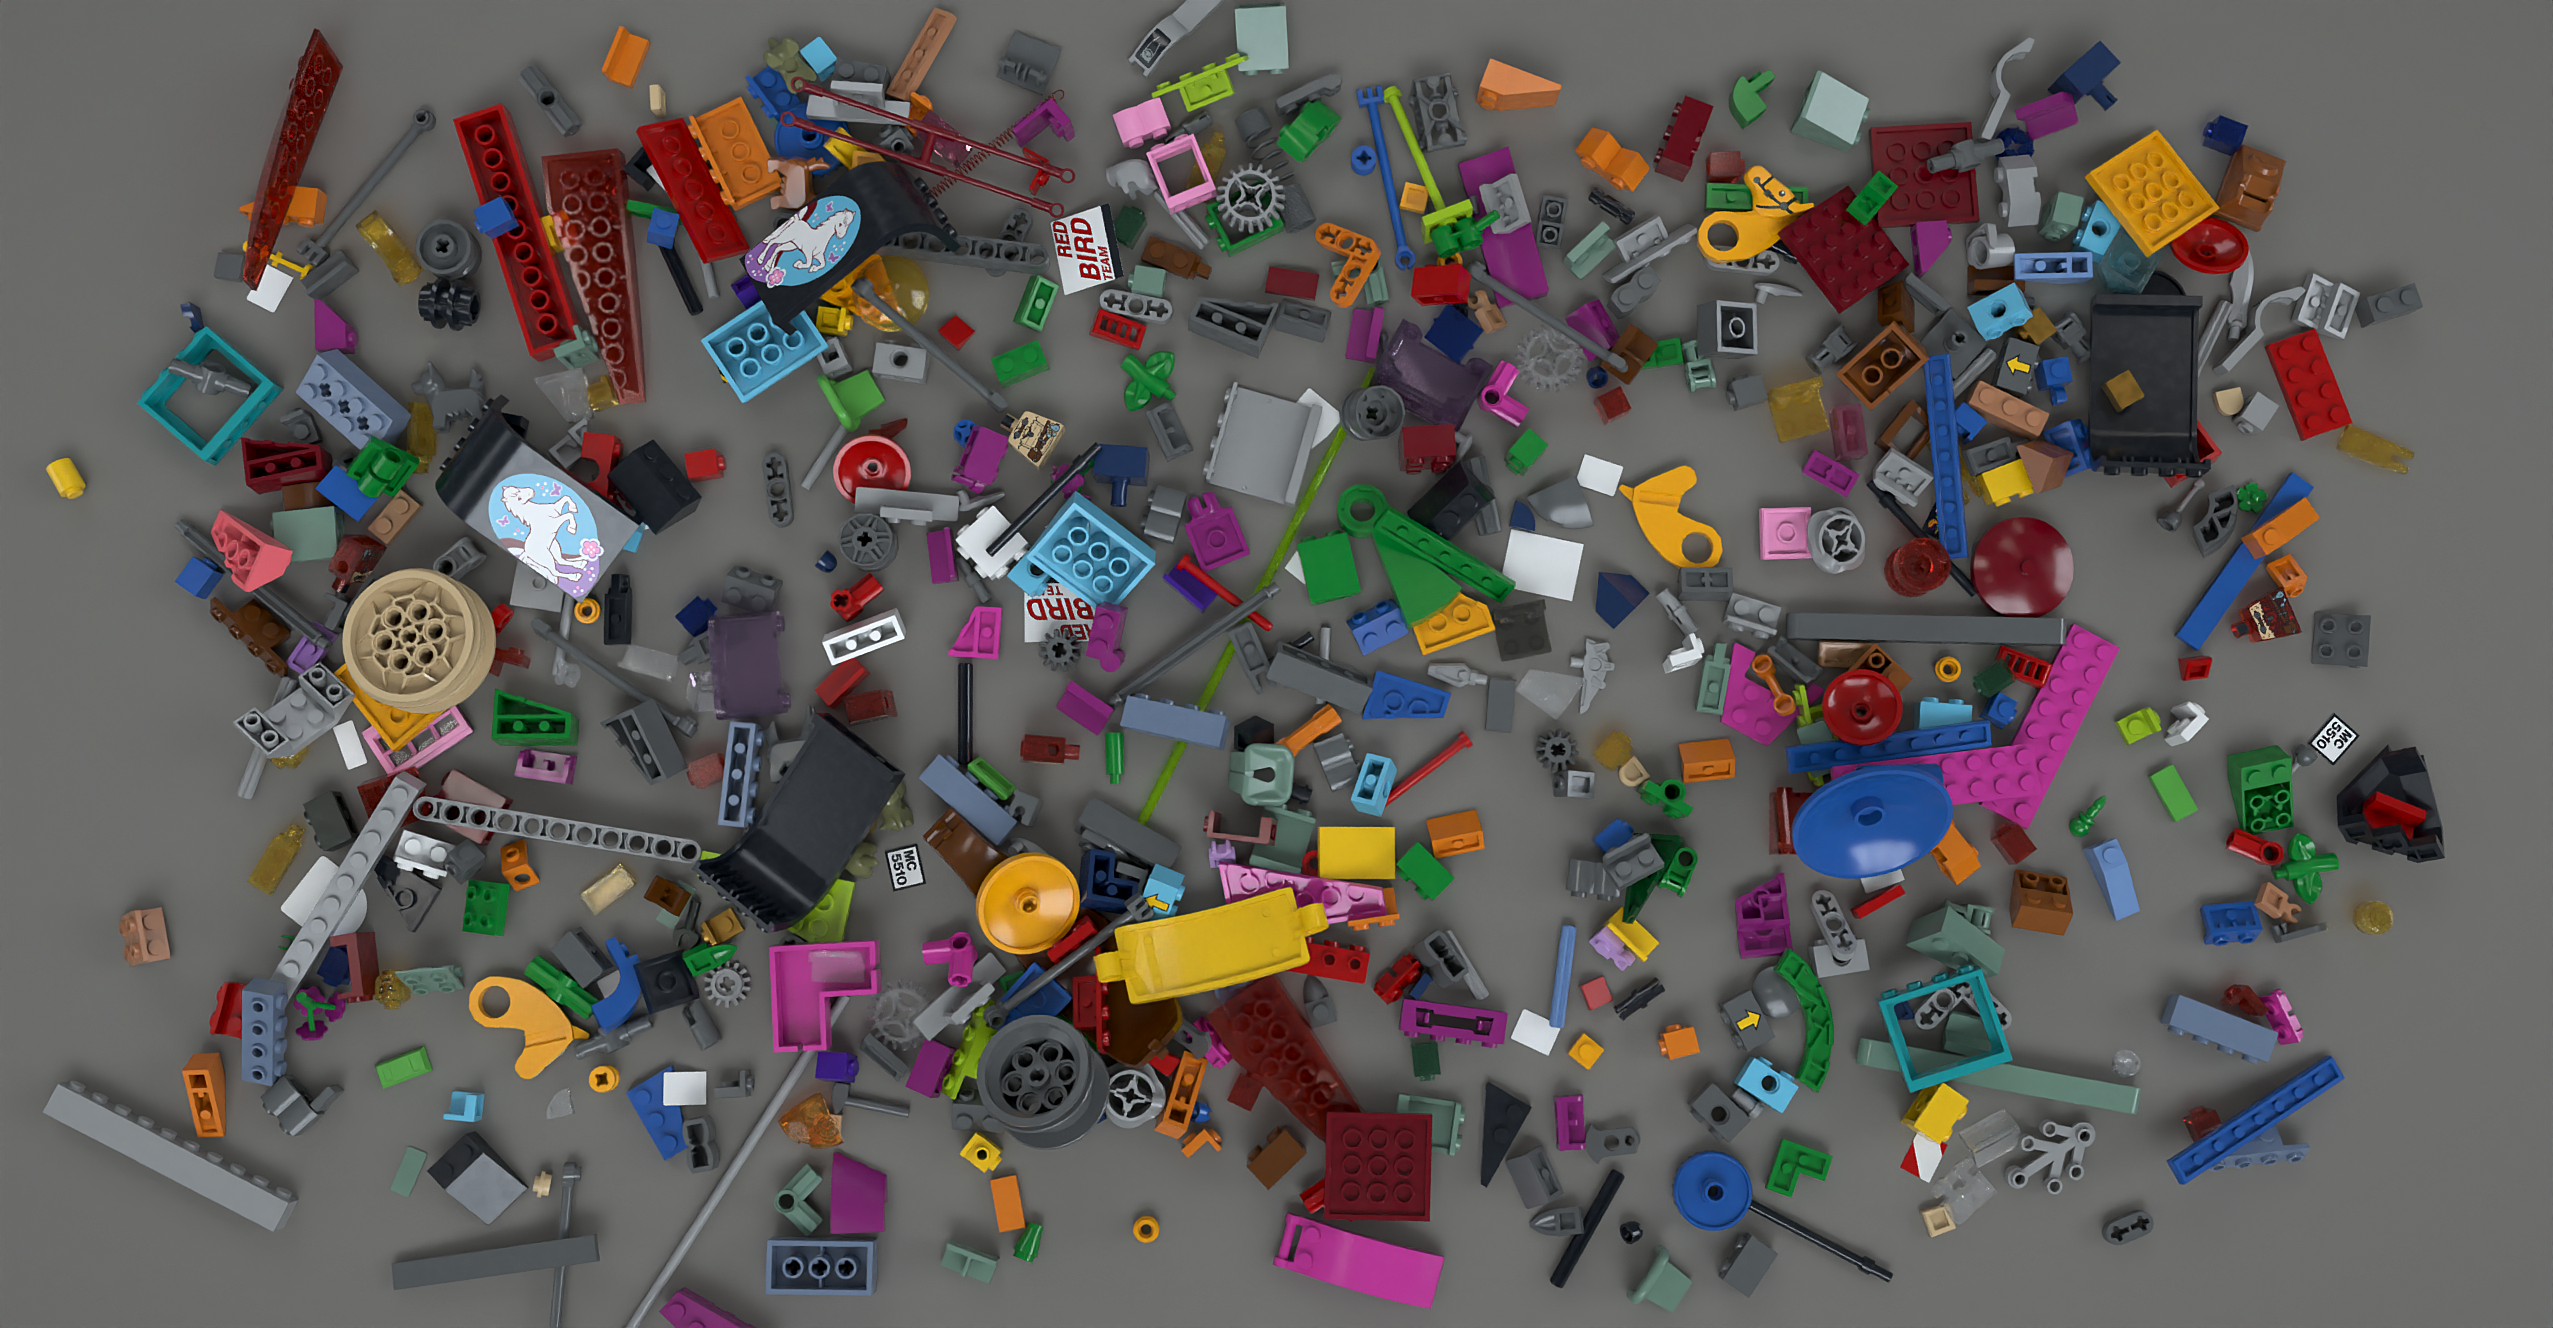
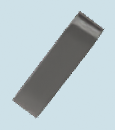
M2133 1210L2106 1222L2102 1228L2103 1237L2111 1244L2123 1245L2150 1233L2154 1225L2153 1218L2147 1212ZM2137 1217L2145 1219V1222L2142 1223L2143 1228L2131 1227L2130 1225L2138 1222ZM2113 1227L2118 1229L2125 1228L2124 1231L2118 1233V1239L2110 1235L2114 1232Z

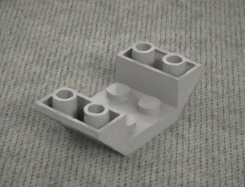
M318 662L298 676L301 686L299 689L262 714L254 707L233 722V725L268 758L294 756L337 725L354 699L355 694L321 662Z

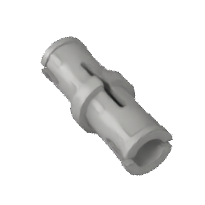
M1669 587L1656 596V599H1658L1669 614L1668 618L1670 621L1673 619L1685 637L1699 629L1686 612V606L1680 604Z

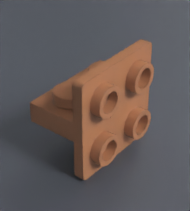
M162 907L142 911L140 909L133 910L121 916L122 921H119V932L121 936L125 937L126 946L123 947V955L125 961L129 962L130 967L171 958Z

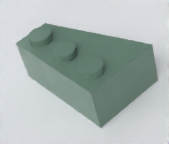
M1949 906L1912 920L1905 943L1906 946L1955 970L1968 964H1973V967L1978 966L1982 969L1985 979L1999 974L2005 953L2003 947Z

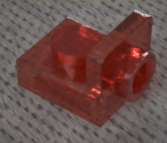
M2234 984L2224 992L2225 996L2220 1000L2223 1005L2233 1006L2236 1002L2240 1001L2238 1005L2247 1015L2251 1014L2261 1017L2269 1010L2248 985Z
M1247 1070L1246 1074L1240 1072L1227 1101L1251 1112L1264 1085V1082L1260 1081L1262 1076L1250 1070Z

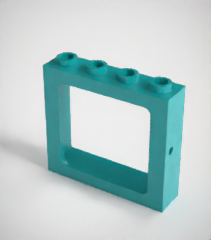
M205 326L195 333L193 341L185 349L178 352L176 359L197 365L198 363L201 364L213 350H218L259 385L258 388L209 443L166 406L167 401L188 378L169 373V368H165L159 374V379L152 387L147 388L142 393L141 399L137 404L201 459L216 466L284 389L220 334Z
M1973 964L1964 965L1957 968V973L1948 975L1947 972L1939 973L1932 976V981L1923 984L1921 980L1914 981L1906 985L1907 989L1898 992L1896 989H1889L1881 993L1882 997L1876 998L1906 1088L1910 1093L2013 1060L1982 969L1978 966L1973 967ZM1963 982L1969 983L1991 1045L1990 1050L1922 1073H1917L1900 1029L1894 1006L1897 1003Z

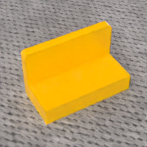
M1620 907L1603 926H1607L1639 961L1645 962L1648 959L1649 953L1659 942L1636 920L1633 924L1622 922L1624 908Z

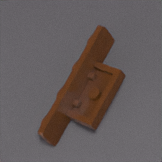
M216 597L210 600V614L214 620L226 625L230 634L236 640L240 639L243 641L248 651L254 657H260L272 674H278L281 678L283 676L287 677L288 665L273 650L290 638V632L255 599L232 613Z

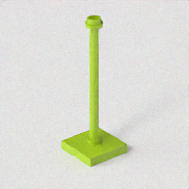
M1391 86L1383 91L1384 102L1391 104L1436 209V212L1421 218V238L1425 245L1433 242L1430 233L1434 229L1443 225H1451L1452 230H1454L1453 226L1456 222L1466 217H1471L1473 206L1469 199L1449 207L1445 206L1399 100L1402 93L1396 86Z

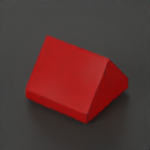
M2203 655L2178 659L2182 681L2208 678L2212 664L2211 657Z

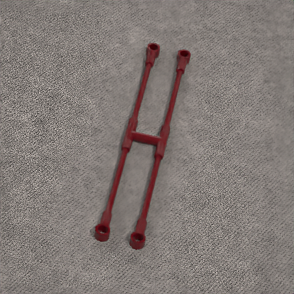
M797 76L791 80L790 85L795 92H806L821 98L824 96L909 125L910 128L927 133L921 156L917 158L817 126L814 122L797 117L795 113L789 111L782 113L780 116L781 123L786 127L794 126L810 132L815 131L900 160V163L998 193L1048 212L1054 218L1063 216L1065 212L1064 206L1061 203H1050L1035 197L1032 199L947 170L944 166L930 162L936 139L939 137L1042 170V173L1059 178L1066 184L1072 183L1075 180L1076 175L1072 169H1062L1047 163L1041 164L959 136L956 132L915 118L909 119L825 90L824 87L807 82L803 77ZM800 79L803 82V87L798 90L795 87V82ZM788 114L793 117L791 124L785 122V116ZM1065 171L1072 173L1070 181L1064 180L1063 174ZM1055 205L1061 207L1059 215H1055L1052 212V208Z

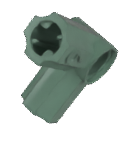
M1380 257L1377 261V269L1371 271L1364 283L1368 306H1377L1389 302ZM1348 259L1332 262L1335 281ZM1361 268L1352 270L1350 278L1359 276Z
M808 1163L778 1192L774 1200L777 1211L790 1219L806 1236L824 1220L804 1200L824 1179ZM781 1195H792L794 1205L791 1207L783 1206L780 1201Z

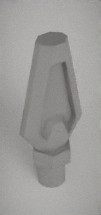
M1429 663L1427 673L1459 688L1466 684L1474 686L1475 684L1486 685L1488 676L1479 674L1476 670L1471 671L1465 663Z

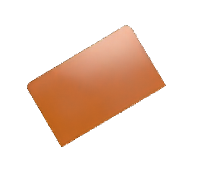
M619 26L602 67V73L609 81L633 89L651 43L647 39L630 34L625 27Z
M1729 739L1680 743L1678 745L1682 760L1681 777L1683 783L1735 778L1736 758Z
M1476 810L1426 820L1432 853L1435 859L1485 849L1483 830Z

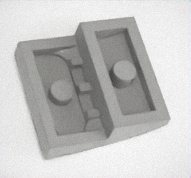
M2314 273L2307 275L2303 285L2306 291L2299 297L2291 321L2309 330L2316 328L2317 333L2343 340L2360 292L2342 283L2333 284Z

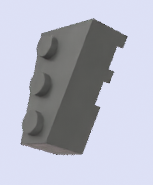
M1198 297L1188 319V331L1258 359L1277 317L1279 304L1271 303V305L1255 304L1253 301L1242 303L1231 302L1230 299Z
M654 698L600 722L604 729L609 727L618 738L615 741L620 748L624 746L633 758L630 761L650 785L666 780L688 768Z

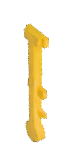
M247 240L243 243V250L246 253L254 254L256 252L260 254V261L267 257L273 260L271 265L277 267L280 263L301 273L300 279L307 276L313 268L310 264L302 268L282 259L283 253L277 252L275 256L268 252V246L262 250L252 240Z

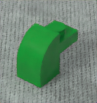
M1770 69L1763 74L1760 71L1757 72L1748 81L1742 76L1730 94V112L1742 129L1761 117L1767 109L1766 104L1758 94L1770 86L1775 79V75Z

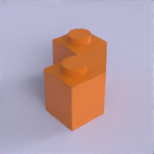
M1592 127L1575 150L1581 158L1580 162L1584 167L1602 176L1617 190L1625 189L1633 192L1650 169L1639 152L1622 148L1610 132Z
M1952 820L1943 839L1929 853L1934 856L1940 871L1954 884L1958 885L1979 869L1981 865L1977 859L1978 851L1972 844L1966 842L1955 828L1956 825Z

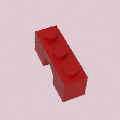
M584 432L581 458L588 462H596L599 465L598 477L593 482L586 484L616 504L617 495L614 493L615 487L609 481L607 475L618 466V459L623 455V443L615 435Z

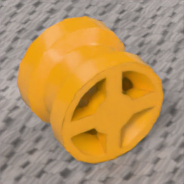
M611 1065L599 1066L589 1076V1084L597 1092L613 1090L620 1082L619 1071Z

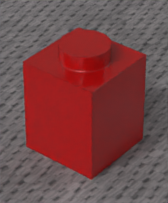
M715 448L684 453L688 479L692 482L724 478L723 470H726L725 457L720 455V452Z

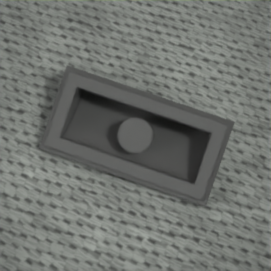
M1283 300L1277 316L1275 330L1323 343L1332 313Z

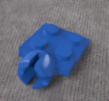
M1037 961L1034 962L1000 1001L1005 1003L1045 973L1046 970ZM1054 978L1010 1011L1003 1026L996 1029L999 1031L1012 1021L1031 1015L1057 1017L1073 999V995Z

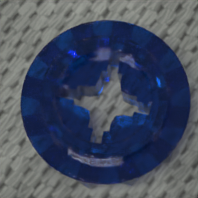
M2008 127L1996 137V139L2001 138L2004 143V152L1995 155L1998 161L1999 157L2030 155L2032 157L2035 151L2033 149L2034 140H2031L2028 132L2020 130L2019 127L2010 129ZM2012 141L2015 144H2022L2017 153L2014 149L2005 150L2012 144Z

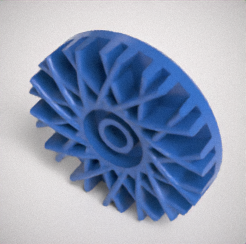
M808 102L800 103L788 110L795 113L797 117L814 122L815 125L832 131L842 127L851 136L846 121L808 119L806 115ZM788 114L785 116V122L791 124L793 117ZM779 120L774 134V143L778 156H785L787 158L798 156L806 160L816 157V159L822 157L824 162L830 164L831 167L830 169L812 171V179H814V176L823 178L824 174L830 176L832 170L838 171V166H843L823 146L830 136L815 131H806L794 126L786 127ZM811 137H816L813 141H809Z
M1705 1150L1702 1153H1695L1694 1156H1689V1159L1682 1162L1681 1167L1677 1168L1676 1177L1673 1178L1672 1196L1679 1213L1689 1223L1703 1230L1720 1231L1734 1226L1745 1216L1752 1199V1185L1747 1171L1735 1158L1723 1152ZM1711 1186L1716 1187L1714 1195L1708 1194V1189Z

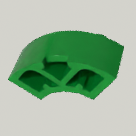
M1317 100L1314 103L1308 101L1296 120L1291 125L1287 123L1278 134L1281 138L1276 144L1299 163L1307 161L1318 146L1330 137L1343 118L1321 100Z

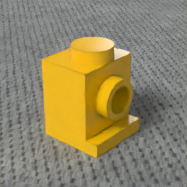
M978 1131L963 1148L960 1155L985 1173L988 1169L994 1171L1002 1160L999 1155L1003 1150ZM979 1150L987 1152L986 1159L978 1157Z

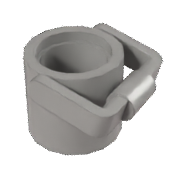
M1985 223L1966 239L1968 263L1976 269L2003 267L2010 265L2013 261V255L2015 254L2014 242L2008 234H1997L1995 224Z

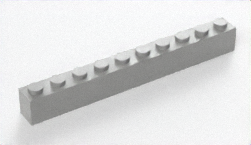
M402 771L392 781L270 978L272 981L285 983V994L288 995L287 1005L296 996L330 941V936H333L409 814L414 802L419 798L427 785L406 771Z
M72 1080L67 1083H60L55 1088L43 1113L273 1232L284 1229L298 1202V1199L291 1196L292 1192L269 1185V1181L264 1177L258 1175L253 1177L247 1174L244 1167L234 1163L230 1165L222 1161L223 1157L215 1152L207 1153L199 1149L200 1145L191 1140L184 1141L176 1137L177 1133L171 1129H160L154 1125L155 1122L150 1118L144 1116L137 1117L131 1114L132 1110L130 1108L108 1102L109 1098L107 1096L85 1090L86 1086L80 1082Z

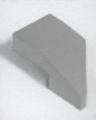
M585 418L567 431L568 435L548 450L557 463L567 470L582 459L584 432H587L588 425Z

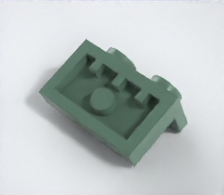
M1603 221L1575 246L1563 261V264L1579 280H1582L1616 248L1614 242L1607 236L1610 228Z
M578 324L572 326L577 340H565L560 343L559 347L553 349L556 358L571 371L600 360L597 353L600 347L594 336L591 337L588 330H583Z

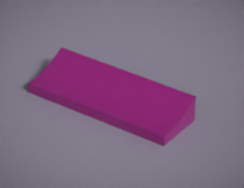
M1509 147L1458 163L1467 199L1470 200V196H1477L1479 199L1480 214L1474 215L1472 213L1475 221H1479L1487 215L1479 186L1493 184L1509 174H1516ZM1528 223L1511 233L1494 234L1490 225L1486 227L1481 234L1484 242L1480 247L1488 275L1529 301L1546 297L1549 287L1531 224ZM1493 290L1498 309L1516 305Z

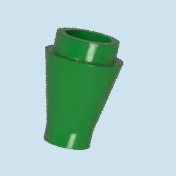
M1029 1222L1013 1248L1015 1249L1013 1256L1033 1263L1034 1258L1038 1257L1041 1234L1044 1227Z

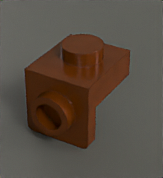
M656 875L647 889L644 898L679 917L691 893L673 881Z

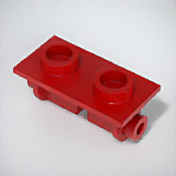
M1410 953L1407 956L1403 955L1391 967L1397 973L1394 978L1386 972L1375 983L1376 987L1373 991L1387 1005L1397 1001L1402 996L1403 990L1409 984L1415 983L1422 975L1421 972L1424 970V967Z

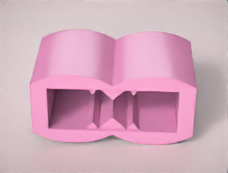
M1160 98L1146 101L1113 115L1124 148H1138L1144 144L1145 140L1150 138L1154 140L1162 139L1168 135L1167 132L1171 131V126Z

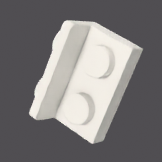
M1694 633L1689 634L1682 641L1683 648L1676 649L1667 656L1668 658L1662 664L1665 674L1695 665L1702 658L1701 653H1704L1703 644L1700 638L1696 639Z
M2190 701L2173 707L2170 711L2179 720L2168 728L2167 731L2170 734L2164 740L2171 747L2188 742L2209 720L2204 715V709Z
M403 829L392 859L398 863V868L407 871H413V868L424 870L423 875L438 879L439 875L446 877L447 870L443 865L447 854L455 848V845Z

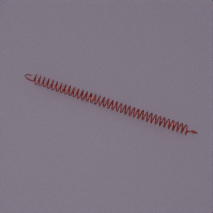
M1007 128V131H1008V133H1009L1008 135L1011 137V139H1013V137L1011 136V134H1010V132H1009V130H1008L1009 128ZM1000 134V138H999V137H996V140H997V142H998L997 144L1002 148V146L1000 145L998 139H999L1004 145H1005V142L1003 141V139H1002V137H1001L1002 134ZM978 152V156H977V155H974V158H975V160H976L975 162H976L978 165H979V163H978L976 157H977L981 162H983V160L981 159V157H980V155H979L980 152ZM980 153L985 159H987L984 153ZM967 160V161H966V162H967V165L963 163V167H964V169H965L964 171L968 174V172H967L965 166H966L970 171H972V169L970 168L968 162H969L974 168H976V167H975V165H974L973 162L971 163L970 161ZM944 178L945 183L943 181H940L941 185L943 183L947 188L950 187L948 186L946 180L953 186L952 181H949L946 178ZM937 184V188L933 187L934 192L932 190H929V192L931 191L936 197H938L935 189L940 194H942L938 187L940 186L939 184Z

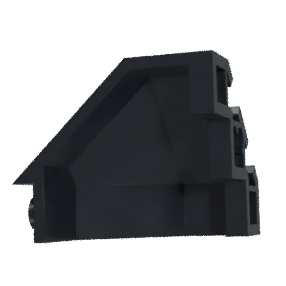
M2387 745L2337 795L2338 828L2346 842L2355 845L2359 842L2372 845V850L2393 855L2395 852L2406 855L2407 860L2421 863L2444 859L2443 826L2424 755L2419 754L2416 746L2392 751L2390 746ZM2378 791L2427 811L2426 818L2414 828L2412 839H2408L2401 824L2373 829L2365 813H2362L2364 801Z

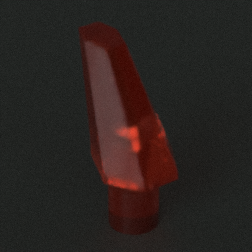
M907 418L881 424V429H871L868 434L882 435L891 439L906 428Z

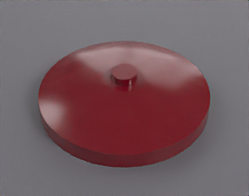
M2016 517L1998 522L1980 537L1971 556L1970 574L1978 597L1996 614L2003 617L2038 618L2054 610L2066 597L2073 580L2074 563L2066 540L2053 526L2036 518Z

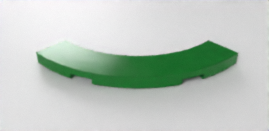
M1786 948L1773 970L1794 991L1801 1005L1806 1027L1804 1054L1794 1078L1818 1093L1830 1066L1831 1047L1834 1044L1832 1012L1825 990L1818 982L1813 970L1799 955Z

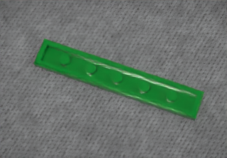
M1389 505L1374 522V529L1500 604L1516 587L1514 580Z

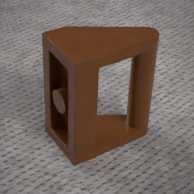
M1910 400L1903 406L1874 444L1885 453L1891 447L1900 452L1891 441L1912 416L1926 427L1905 453V456L1913 461L1930 440L1928 415L1919 405Z

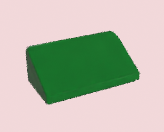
M1039 275L1031 276L1013 322L1041 332L1059 285Z

